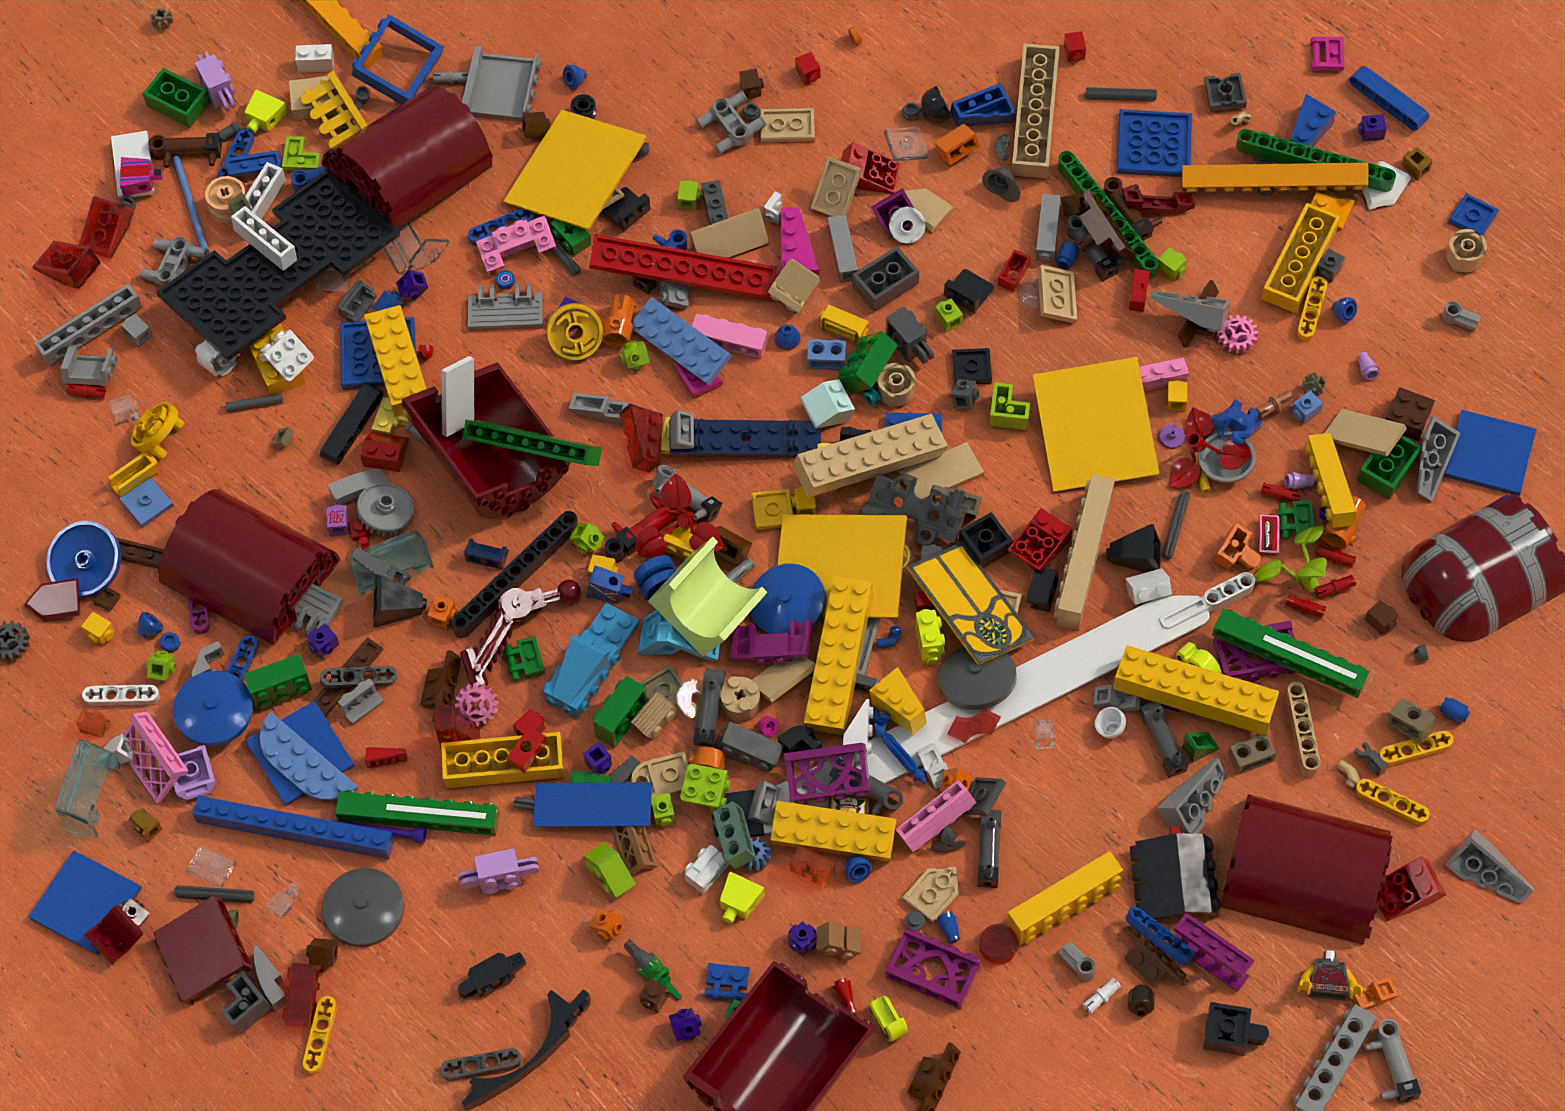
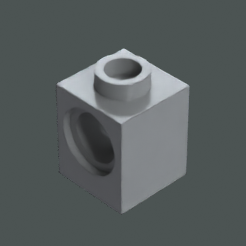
M136 314L126 318L121 324L124 334L138 348L152 337L150 327Z

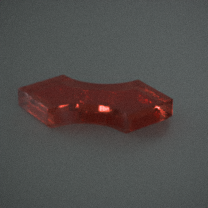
M982 709L980 713L969 718L956 716L948 731V735L964 743L976 734L992 735L1001 716L987 709Z

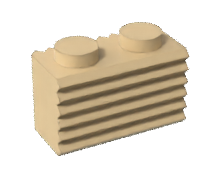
M655 692L631 720V723L645 736L652 739L659 736L664 724L670 722L675 717L677 708L661 693Z

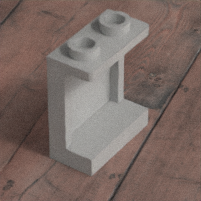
M69 346L60 368L62 381L67 384L108 385L109 379L113 377V368L117 366V356L114 355L112 348H109L107 356L78 355L76 346Z

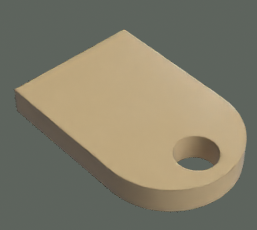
M685 751L639 764L632 773L631 781L637 782L640 779H645L647 782H652V796L670 793V796L681 793L688 767Z

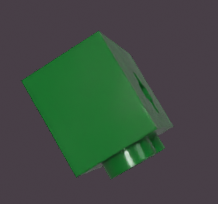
M558 220L551 222L553 237L556 240L559 239L566 252H570L573 256H576L592 245L591 236L585 229Z

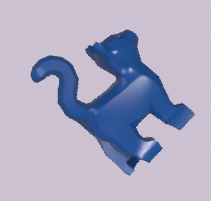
M1234 399L1232 405L1225 409L1223 414L1213 415L1211 422L1219 432L1218 438H1221L1229 428L1234 431L1231 434L1232 442L1241 445L1243 444L1242 439L1250 437L1261 428L1263 421H1257L1258 411L1250 408L1246 414L1240 411L1242 402Z

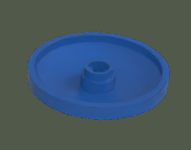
M79 521L66 526L55 536L49 546L46 559L48 575L52 582L78 578L80 598L94 596L102 592L113 582L120 569L121 548L116 536L105 526L93 521Z
M782 564L775 566L763 573L752 588L758 589L763 587L767 591L765 596L750 611L757 626L766 634L788 633L790 635V620H794L796 623H805V619H809L812 622L813 629L821 620L826 608V592L821 580L812 570L802 565Z
M207 671L192 677L180 688L174 700L173 715L178 729L188 740L199 745L219 746L233 741L248 727L253 715V700L248 687L237 676L224 671Z

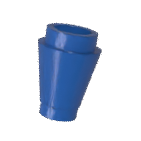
M952 911L939 915L937 923L949 943L960 940L956 915Z

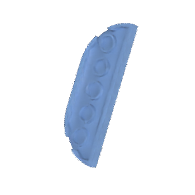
M272 712L267 715L260 731L262 752L269 764L302 793L315 800L324 801L338 800L339 791H356L358 789L354 782Z

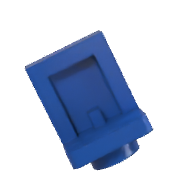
M384 290L372 309L380 311L398 305L404 306L405 302L401 300L399 293Z

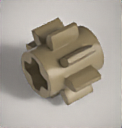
M164 7L155 9L154 14L150 15L153 27L158 26L159 30L167 29L170 23H173L171 11H166Z
M1315 372L1304 377L1305 380L1302 382V388L1305 393L1310 390L1316 396L1324 393L1323 389L1326 388V382L1323 376H1317Z

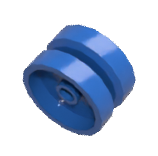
M662 555L649 559L634 572L633 578L641 588V593L647 602L676 571V566L669 556Z

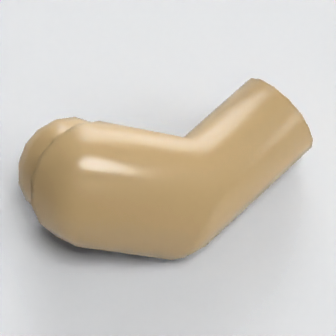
M1241 112L1231 117V123L1236 126L1241 125L1243 122L1247 124L1251 120V115L1246 112Z
M1341 760L1337 769L1347 774L1346 784L1354 788L1360 780L1358 772L1354 767Z

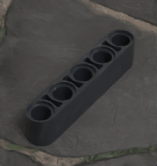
M367 383L361 387L320 451L321 458L336 465L341 463L383 398L382 390Z

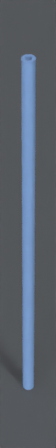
M175 156L173 157V162L199 245L202 248H208L180 157Z

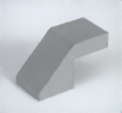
M218 641L200 650L191 673L192 677L203 672L212 671L208 663L224 656Z
M1113 685L1095 687L1093 705L1099 708L1115 707L1122 712L1139 710L1141 697L1114 690Z

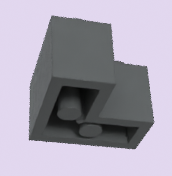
M243 971L226 984L237 999L224 1009L222 1013L240 1034L244 1033L273 1008Z

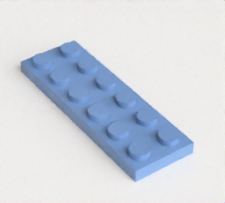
M653 297L648 300L632 321L635 332L708 385L712 383L732 357L730 353Z

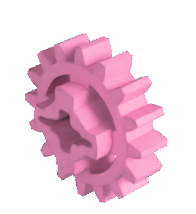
M1237 314L1236 318H1233L1229 315V319H1226L1222 330L1217 332L1218 342L1223 343V349L1229 347V352L1234 349L1236 354L1239 353V350L1245 353L1247 348L1252 349L1253 344H1256L1258 337L1257 325H1252V319L1247 321L1246 316L1240 318L1239 314Z
M475 682L473 687L467 684L466 690L463 688L460 690L461 695L456 697L460 702H457L455 707L460 708L457 714L464 715L463 721L469 719V725L475 721L476 725L479 726L481 721L487 724L488 719L492 720L494 718L492 713L498 711L494 706H497L499 701L494 700L497 694L490 693L491 687L485 689L484 683L481 687H478V683ZM482 699L480 704L472 709L474 703Z

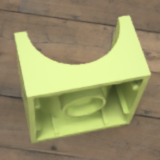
M711 537L691 553L648 600L702 656L725 641L767 593L763 587L748 589L739 586L721 571L714 556V548L718 543L714 537Z

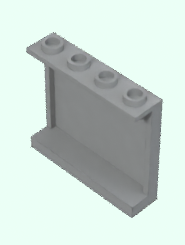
M475 46L462 103L468 105L473 116L522 121L523 113H532L531 100L535 99L534 86L538 85L539 79L537 72L541 71L542 61L539 60L538 53H535V57L532 59L483 53L482 46Z

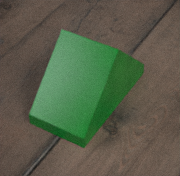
M1209 732L1187 733L1182 746L1192 763L1219 749Z

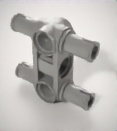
M743 91L729 99H716L709 112L696 119L702 129L713 121H718L728 134L727 138L715 144L720 154H723L733 146H746L755 132L767 126L762 116H759V118L749 124H745L735 111V107L747 101Z
M177 237L171 241L156 238L154 242L155 250L167 252L157 271L142 268L140 278L141 280L152 281L156 285L163 287L185 271L191 257L203 259L209 254L208 248L194 246V244L187 242L183 237Z

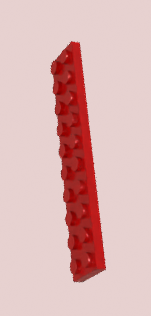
M594 234L589 269L772 301L768 291L775 281L777 268L771 265Z

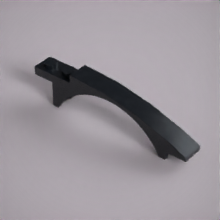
M583 989L569 1004L554 991L550 990L547 996L551 1008V1022L548 1035L541 1049L527 1064L512 1073L494 1078L473 1077L469 1082L473 1090L462 1102L464 1110L469 1111L486 1103L516 1085L543 1064L570 1037L567 1027L571 1028L577 1021V1016L589 1008L591 1004L590 994Z

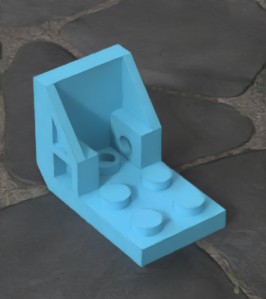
M657 610L643 618L638 646L639 654L673 655L682 650L712 662L718 660L720 644L702 656Z

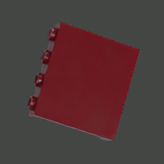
M216 896L210 897L153 932L156 939L154 940L155 945L163 955L162 961L170 971L169 978L176 985L178 990L177 996L182 1003L193 1006L194 998L239 971L247 973L253 969L223 899Z

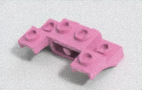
M545 216L529 222L527 220H518L509 227L503 226L496 229L492 236L476 241L488 274L496 269L505 268L502 260L503 257L536 245L539 254L549 249L557 248Z

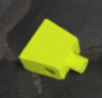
M256 89L245 110L246 120L249 123L246 129L251 130L253 134L259 128L270 131L287 114L285 102Z
M729 872L720 898V907L726 910L722 919L729 924L734 922L736 916L747 919L764 897V887Z

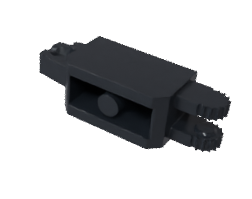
M519 952L505 957L504 954L497 953L471 967L468 972L469 978L458 986L460 997L467 999L476 994L479 997L483 995L488 996L497 987L510 984L515 978V973L526 965L522 954Z

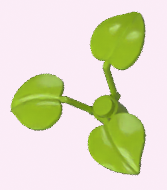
M1323 525L1305 529L1295 537V544H1302L1307 565H1304L1294 574L1285 565H1281L1280 560H1273L1257 569L1253 575L1255 582L1272 579L1279 574L1281 569H1284L1297 582L1301 581L1305 590L1309 591L1319 585L1317 578L1325 577L1327 560L1322 557L1310 561L1306 545L1307 543L1315 542L1321 536L1324 529Z

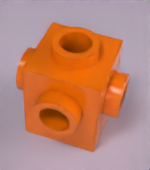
M436 596L434 602L431 601L428 607L427 617L429 624L447 630L453 617L457 614L455 602L449 597L444 596L442 598Z
M960 768L944 770L939 792L942 793L958 780L969 791L972 776Z
M598 908L588 926L602 940L611 939L616 941L625 923L616 911H606Z

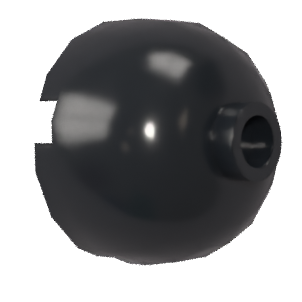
M937 86L930 88L923 94L921 98L922 107L919 109L924 118L928 117L934 123H942L952 118Z

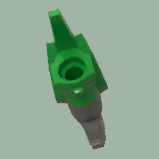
M629 939L624 944V948L635 960L636 965L634 968L648 981L651 978L666 986L668 992L680 1000L682 996L669 982L671 980L669 969L663 966L654 953H647Z

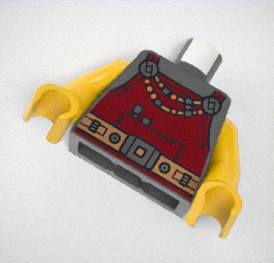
M1324 951L1323 960H1316L1314 965L1306 969L1301 976L1297 990L1298 992L1306 990L1307 997L1347 1001L1349 991L1350 999H1353L1354 995H1359L1362 998L1363 992L1362 986L1358 985L1351 971L1346 968L1345 963L1336 961V952Z

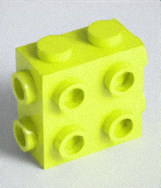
M924 609L916 612L915 631L922 664H936L941 661L942 654H945L944 634H941L940 629L942 628L941 618L936 616L935 610Z

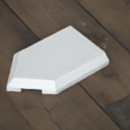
M1379 161L1377 165L1395 171L1396 179L1392 190L1389 192L1364 187L1362 193L1367 201L1368 210L1376 209V207L1393 206L1411 180L1410 175L1383 161Z

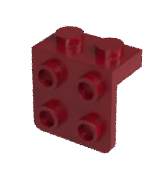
M115 905L84 936L113 965L128 953L143 936V932L126 915L124 910Z

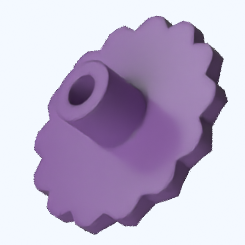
M1175 424L1164 426L1160 430L1159 435L1160 442L1169 448L1181 446L1186 437L1184 430Z

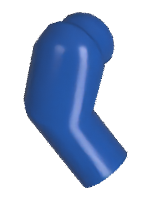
M892 626L890 628L891 632L886 638L876 639L877 647L895 646L902 635L900 627Z
M871 706L873 707L872 723L886 725L890 722V714L887 711L886 714H884V711L879 714L877 707Z

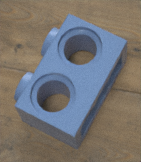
M821 339L808 340L807 369L840 370L845 365L846 341L837 339L832 341Z

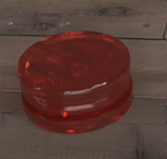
M990 925L980 936V953L986 961L992 964H1005L1012 960L1016 954L1017 936L1006 925Z

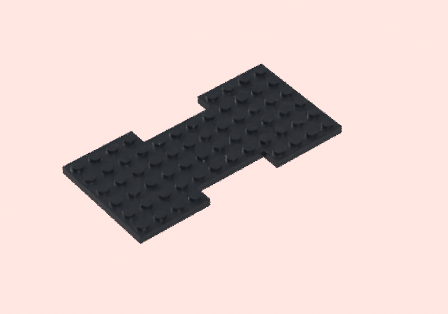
M329 169L272 209L273 214L281 221L272 229L295 246L297 261L284 271L249 244L228 260H225L215 250L156 291L157 296L227 361L286 319V314L277 306L332 266L342 276H346L400 236V231Z

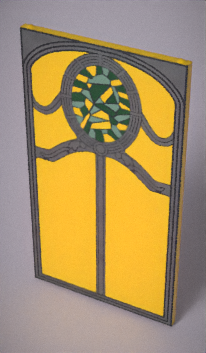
M963 541L906 567L977 665H981L1035 639Z

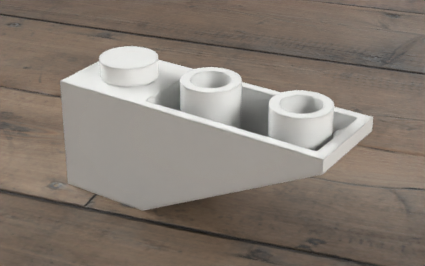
M866 699L844 733L843 745L861 742L866 744L867 761L868 754H872V743H869L868 739L873 734V725H869V719H873V707H870L869 699ZM859 753L855 755V761L860 762Z

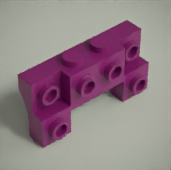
M805 619V623H796L794 620H790V635L788 633L756 635L754 623H749V626L738 625L734 629L730 659L733 662L753 661L756 665H767V663L771 662L785 664L792 661V659L809 658L810 642H812V622L809 619Z

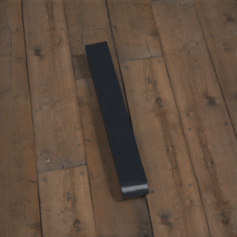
M572 511L562 513L452 619L454 634L459 638H464L471 634L496 610L497 603L504 592L506 593V591L513 588H519L563 546L578 525L577 515ZM554 534L560 535L558 537H553ZM515 572L520 573L519 575H516V576H513V575H512V574L515 573ZM501 585H505V586H506L505 588H502V589L498 588V587L501 586ZM487 598H492L489 602L485 601ZM474 611H478V612H479L478 614H475V615L471 614V613L474 612ZM460 624H465L462 628L458 627Z

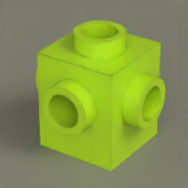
M630 341L621 347L620 359L622 364H625L628 369H639L643 364L650 363L646 345L643 341L637 343L636 341Z
M578 523L569 539L577 546L579 551L587 553L596 552L601 547V542L605 536L599 532L600 530L590 523Z
M167 651L155 652L147 660V678L166 681L176 671L175 655L168 654Z

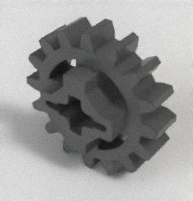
M13 620L9 624L3 621V625L0 626V658H2L3 662L10 658L12 662L15 656L20 659V653L27 652L25 647L30 646L28 642L30 636L21 623L18 622L15 625Z

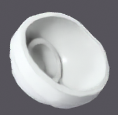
M1104 708L1095 719V728L1104 738H1117L1125 729V715L1118 708Z

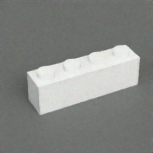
M267 162L245 196L252 208L250 211L260 219L263 218L286 181L283 168Z
M244 206L231 216L234 231L281 270L284 271L297 261L295 246L247 207Z

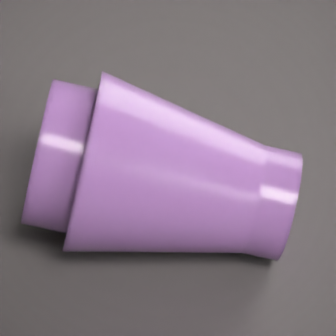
M1367 352L1360 353L1357 359L1362 377L1366 380L1375 379L1379 375V367L1368 356Z
M1290 472V474L1285 475L1286 489L1297 490L1314 486L1313 475Z

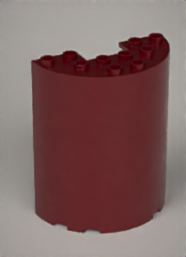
M431 86L324 153L321 165L325 169H329L346 185L352 181L369 197V205L394 227L398 228L491 168L493 154L490 151L481 127L471 114L468 105L463 104L454 93H450L441 87Z
M498 362L474 371V420L554 437ZM435 386L402 398V410L477 513L484 518H508L514 513L527 510L531 504L549 492L563 475L569 471L571 462L464 439V428L448 437L442 435V394L438 395L439 391Z
M213 489L201 495L197 500L190 502L185 513L177 518L176 526L164 548L157 573L159 574V582L274 646L296 618L295 606L312 584L318 587L323 584L340 562V557L335 551L220 489Z
M1248 794L1220 903L1221 908L1363 945L1365 938H1370L1372 927L1369 925L1371 920H1374L1379 901H1376L1378 894L1381 895L1386 880L1385 874L1389 866V856L1392 848L1393 836L1391 831Z
M773 961L687 1070L683 1078L691 1090L695 1088V1092L698 1094L697 1098L706 1107L710 1108L712 1106L714 1111H814L874 1033V1026L868 1020L858 1018L857 1014L850 1008L845 1009L842 1006L838 1008L834 1004H827L822 996L808 991L807 981L804 977L791 973L785 964H778Z

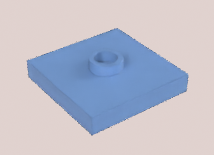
M151 477L120 498L121 503L142 528L174 506L172 501Z

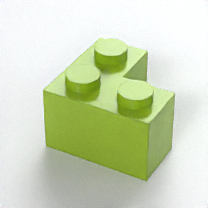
M994 382L990 426L1027 430L1030 403L1012 401L1013 384Z
M602 842L584 854L587 860L585 863L587 869L591 873L594 872L597 878L602 879L603 884L601 886L607 894H612L617 898L636 885L619 853L606 843Z

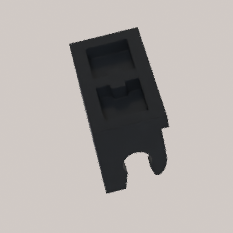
M1042 568L1040 571L1035 569L1026 600L1027 603L1031 604L1030 608L1050 613L1059 581L1055 569Z

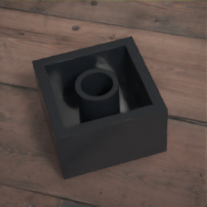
M992 512L959 530V542L963 541L983 568L1010 553L1007 550L1013 543V540Z

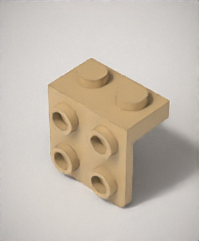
M789 259L771 285L768 293H770V297L775 301H781L786 304V308L790 311L799 313L819 283L820 277L796 260Z

